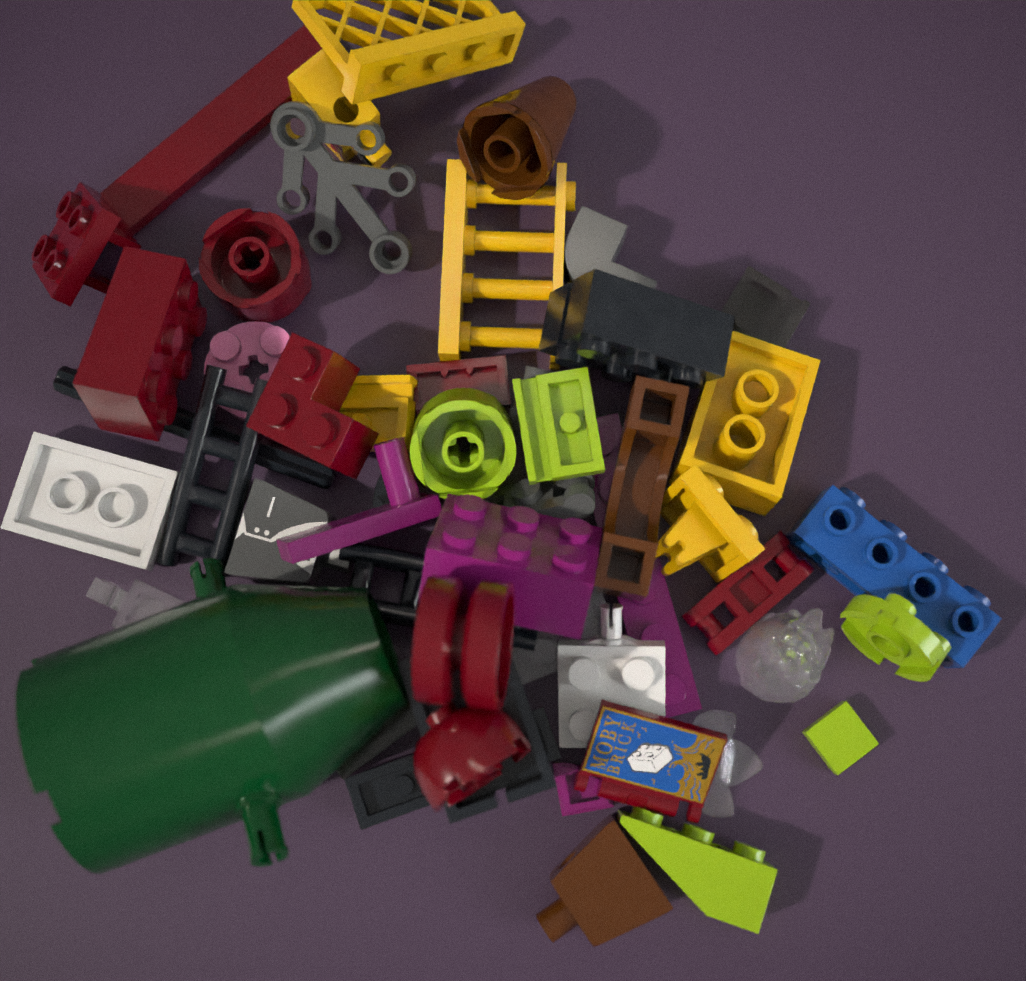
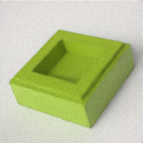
M847 701L839 702L801 731L835 775H840L879 744Z

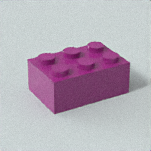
M448 494L426 547L418 603L420 602L426 580L431 575L461 577L468 591L469 603L474 589L482 580L513 582L516 626L581 640L594 587L603 528L592 526L578 518L561 519L538 514L535 510L524 506L511 508L485 502L482 498L475 495L457 496Z

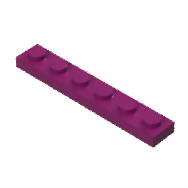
M618 412L596 418L605 473L595 474V486L593 488L595 493V510L592 515L595 526L601 528L603 526L622 434ZM657 558L654 562L647 598L642 601L615 596L617 604L623 606L622 623L626 636L636 640H665V717L670 718L702 709L665 576L661 573V562Z

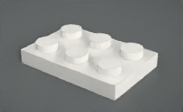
M33 432L1 529L152 571L161 546L179 472Z

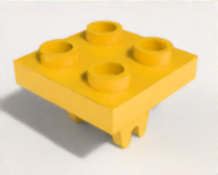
M696 464L679 476L664 492L660 514L670 527L658 540L655 559L661 555L668 557V563L661 569V573L664 576H669L699 561L713 580L718 583L765 550L758 541V533L753 524L744 516L735 513L724 499V492L720 484L711 475L703 473Z

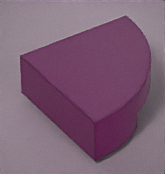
M552 762L562 817L614 807L612 800L596 796L600 780L598 777L590 775L585 792L573 790L580 765L570 762Z

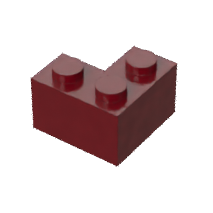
M292 332L246 427L356 480L379 435L378 432L339 412L361 368L335 351Z

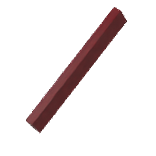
M305 25L100 192L102 197L121 217L116 228L133 237L269 124L273 113L279 106L292 101L287 77L322 49Z

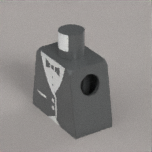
M254 478L224 573L248 580L316 586L323 567L349 574L354 563L339 560L340 549L295 564L282 560L276 539L337 519L331 513L263 480Z

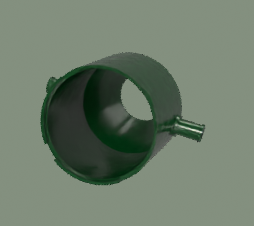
M205 558L203 563L206 574H202L198 561L193 563L189 569L196 599L31 660L33 666L22 670L17 682L15 709L18 737L25 767L34 793L38 794L47 790L61 820L51 824L50 827L67 853L85 870L95 874H104L243 821L252 866L266 867L273 865L270 853H275L278 862L286 859L289 855V850L285 844L278 809L284 804L310 795L409 702L397 665L399 659L377 603L368 588L233 584L227 587L222 561L216 558Z

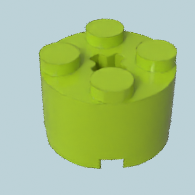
M454 388L437 394L423 405L416 418L410 444L411 464L417 478L424 486L426 485L445 500L448 494L457 496L475 495L485 499L498 490V487L510 475L515 465L516 443L511 419L495 396L473 388ZM458 437H467L470 443V451L460 452V447L456 444Z

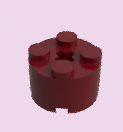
M240 208L222 215L206 230L202 240L204 245L201 251V258H199V271L206 286L229 313L246 322H274L292 313L310 292L312 287L310 264L295 232L282 217L269 211L265 213L252 211L251 208ZM254 264H260V267H258L255 270H251V267Z

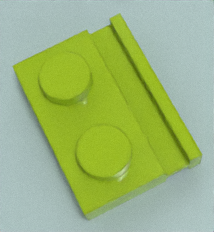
M588 367L535 375V378L520 380V378L512 379L529 485L544 481H558L605 473Z

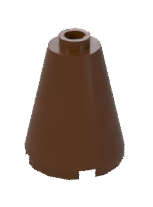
M545 76L472 109L466 116L463 127L458 131L457 136L459 157L469 176L476 183L482 179L494 188L491 194L502 199L521 200L533 196L549 179L576 111L577 101L574 91L561 78Z

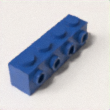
M831 485L820 492L787 533L786 537L791 541L790 544L855 596L864 594L885 599L889 593H895L910 601L916 608L914 616L922 621L930 630L942 635L951 645V649L941 665L945 668H964L1002 619L989 609L991 605L990 600L975 588L968 585L962 587L946 575L949 569L937 557L927 552L920 554L905 542L907 535L898 526L885 519L878 521L864 510L866 503L852 490L846 487L838 489Z

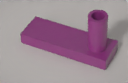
M404 437L390 439L373 445L390 503L276 539L281 559L295 564L438 517L442 510L439 497L436 494L419 493Z

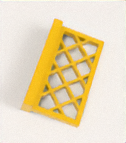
M293 0L292 9L344 76L341 91L352 105L511 63L526 25L516 11L501 14L490 0H434L458 9L456 15L430 6V0H424L423 3L416 0H369L383 5V12L355 3L360 0ZM327 9L341 14L342 18L339 22L319 15L316 10ZM390 9L417 17V24L389 15ZM464 11L483 19L472 21L461 16ZM349 18L377 27L375 34L347 25ZM425 20L445 28L431 30L422 27ZM383 30H386L404 38L390 40L381 37ZM341 39L362 46V48L350 50L349 54L340 43Z

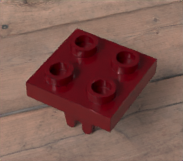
M79 182L74 192L68 191L62 197L56 210L57 223L49 236L46 234L41 236L32 253V261L34 262L32 267L51 298L70 307L83 284L104 294L107 293L111 280L92 269L108 241L122 248L127 246L141 249L142 247L141 244L136 242L137 240L134 237L116 228L121 217L97 190Z

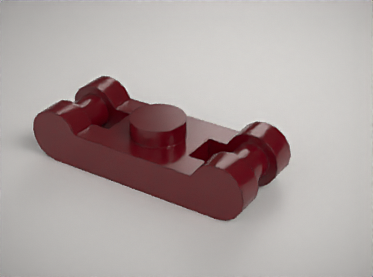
M781 530L763 544L765 550L724 578L681 616L691 628L696 625L708 639L705 644L715 656L731 645L815 570L805 557L800 560L788 547L791 541ZM771 559L784 571L782 577L777 581L763 567ZM721 603L735 617L726 626H723L712 614V611Z

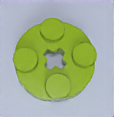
M889 593L885 599L864 594L854 596L840 616V618H846L841 625L843 633L861 653L878 665L881 664L884 658L899 665L900 667L895 674L908 680L918 682L931 680L951 649L950 643L942 635L930 630L922 621L914 616L916 614L914 605L895 593Z

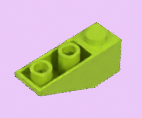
M634 806L631 813L618 809L616 818L706 916L759 934L778 872L777 868L764 861L766 851L736 840L733 848L730 849L713 843L715 833L701 827L684 823L682 831L662 825L664 817L662 814Z

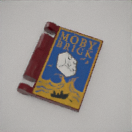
M602 699L575 777L573 790L584 793L588 785L589 776L592 775L600 778L596 793L598 797L673 818L676 816L679 801L682 800L689 802L686 811V821L698 824L702 808L728 741L727 734Z

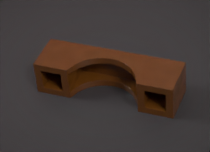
M637 376L628 400L602 526L603 532L593 587L595 592L636 601H642L648 597L658 547V527L663 496L673 455L680 437L689 386Z

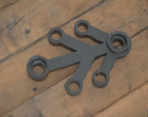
M290 101L279 106L273 113L270 123L274 141L284 150L282 188L278 191L276 197L279 208L286 214L296 215L308 206L310 193L306 186L302 184L306 157L318 173L315 224L309 234L311 248L318 254L327 255L340 245L342 236L339 228L336 226L337 199H339L372 241L369 255L373 266L385 274H396L402 271L412 256V246L409 239L401 232L390 231L355 185L382 189L394 197H404L410 193L416 184L414 170L404 163L395 164L389 169L335 160L322 144L353 146L361 155H373L381 149L385 141L383 129L375 122L367 121L359 126H350L321 121L311 106L300 101ZM292 118H298L304 123L305 133L303 136H298L292 132L290 128ZM362 130H369L375 135L376 144L374 147H367L361 142L360 133ZM394 172H401L407 177L408 185L406 188H398L393 184L392 174ZM287 190H293L298 193L301 200L300 206H293L287 201ZM318 231H327L332 237V245H323L318 239ZM387 242L398 244L401 249V255L398 257L390 256L386 252L385 244Z

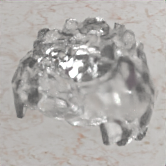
M811 608L803 615L796 609H791L788 613L779 612L775 614L770 612L754 623L741 639L735 654L737 660L735 667L737 673L740 674V685L766 702H797L802 698H806L821 679V671L825 668L831 653L830 645L834 641V629H823L822 627L823 612L818 608Z

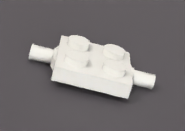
M610 603L599 606L601 635H596L586 640L558 641L559 748H586L602 699L665 717V640H636L622 635L623 606L621 604L613 603V624H610Z

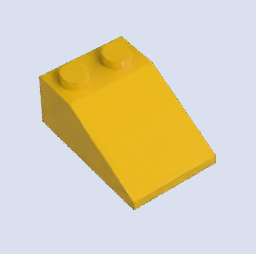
M732 330L725 376L702 383L668 483L673 484L679 476L696 464L703 473H707L716 479L723 489L724 499L728 504L766 516L782 498L821 360Z

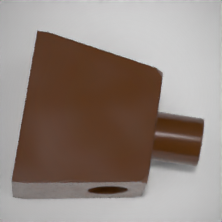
M610 814L549 874L550 882L560 897L535 914L553 943L579 925L589 942L595 947L667 914L674 908Z

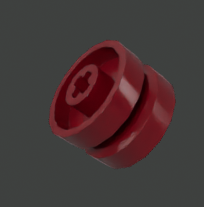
M431 575L427 578L417 610L412 651V687L414 698L418 703L448 706L457 695L462 683L463 696L471 709L501 710L507 692L515 626V590L513 582L482 580L474 589L469 603L468 591L461 577Z

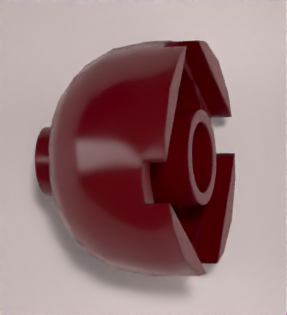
M450 702L448 706L439 708L426 719L430 729L417 743L413 756L414 771L425 797L436 813L441 811L445 802L451 807L503 774L501 772L503 766L500 762L511 756L516 764L531 750V746L519 727L505 712L501 710L471 709L469 706L459 709L455 702Z

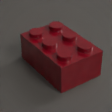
M127 246L123 248L72 383L100 430L159 442L164 426H170L175 418L177 411V397L175 394L180 380L185 381L190 374L192 366V352L190 350L195 336H202L207 321V310L205 307H202L198 296V284L196 281H193L185 258Z

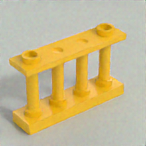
M447 159L438 338L440 362L461 360L462 351H471V347L539 349L543 329L472 326L471 321H463L464 303H473V298L548 301L550 292L563 286L565 211L575 212L576 181H566L567 163H557L556 186L544 185L531 197L521 200H510L491 194L494 188L488 184L476 183L472 178H469V174L461 160ZM477 204L555 206L554 233L476 231L475 225H467L468 208L477 209ZM475 251L553 253V280L474 278L473 273H465L466 255L475 256ZM550 355L549 370H559L560 365L555 362V356Z

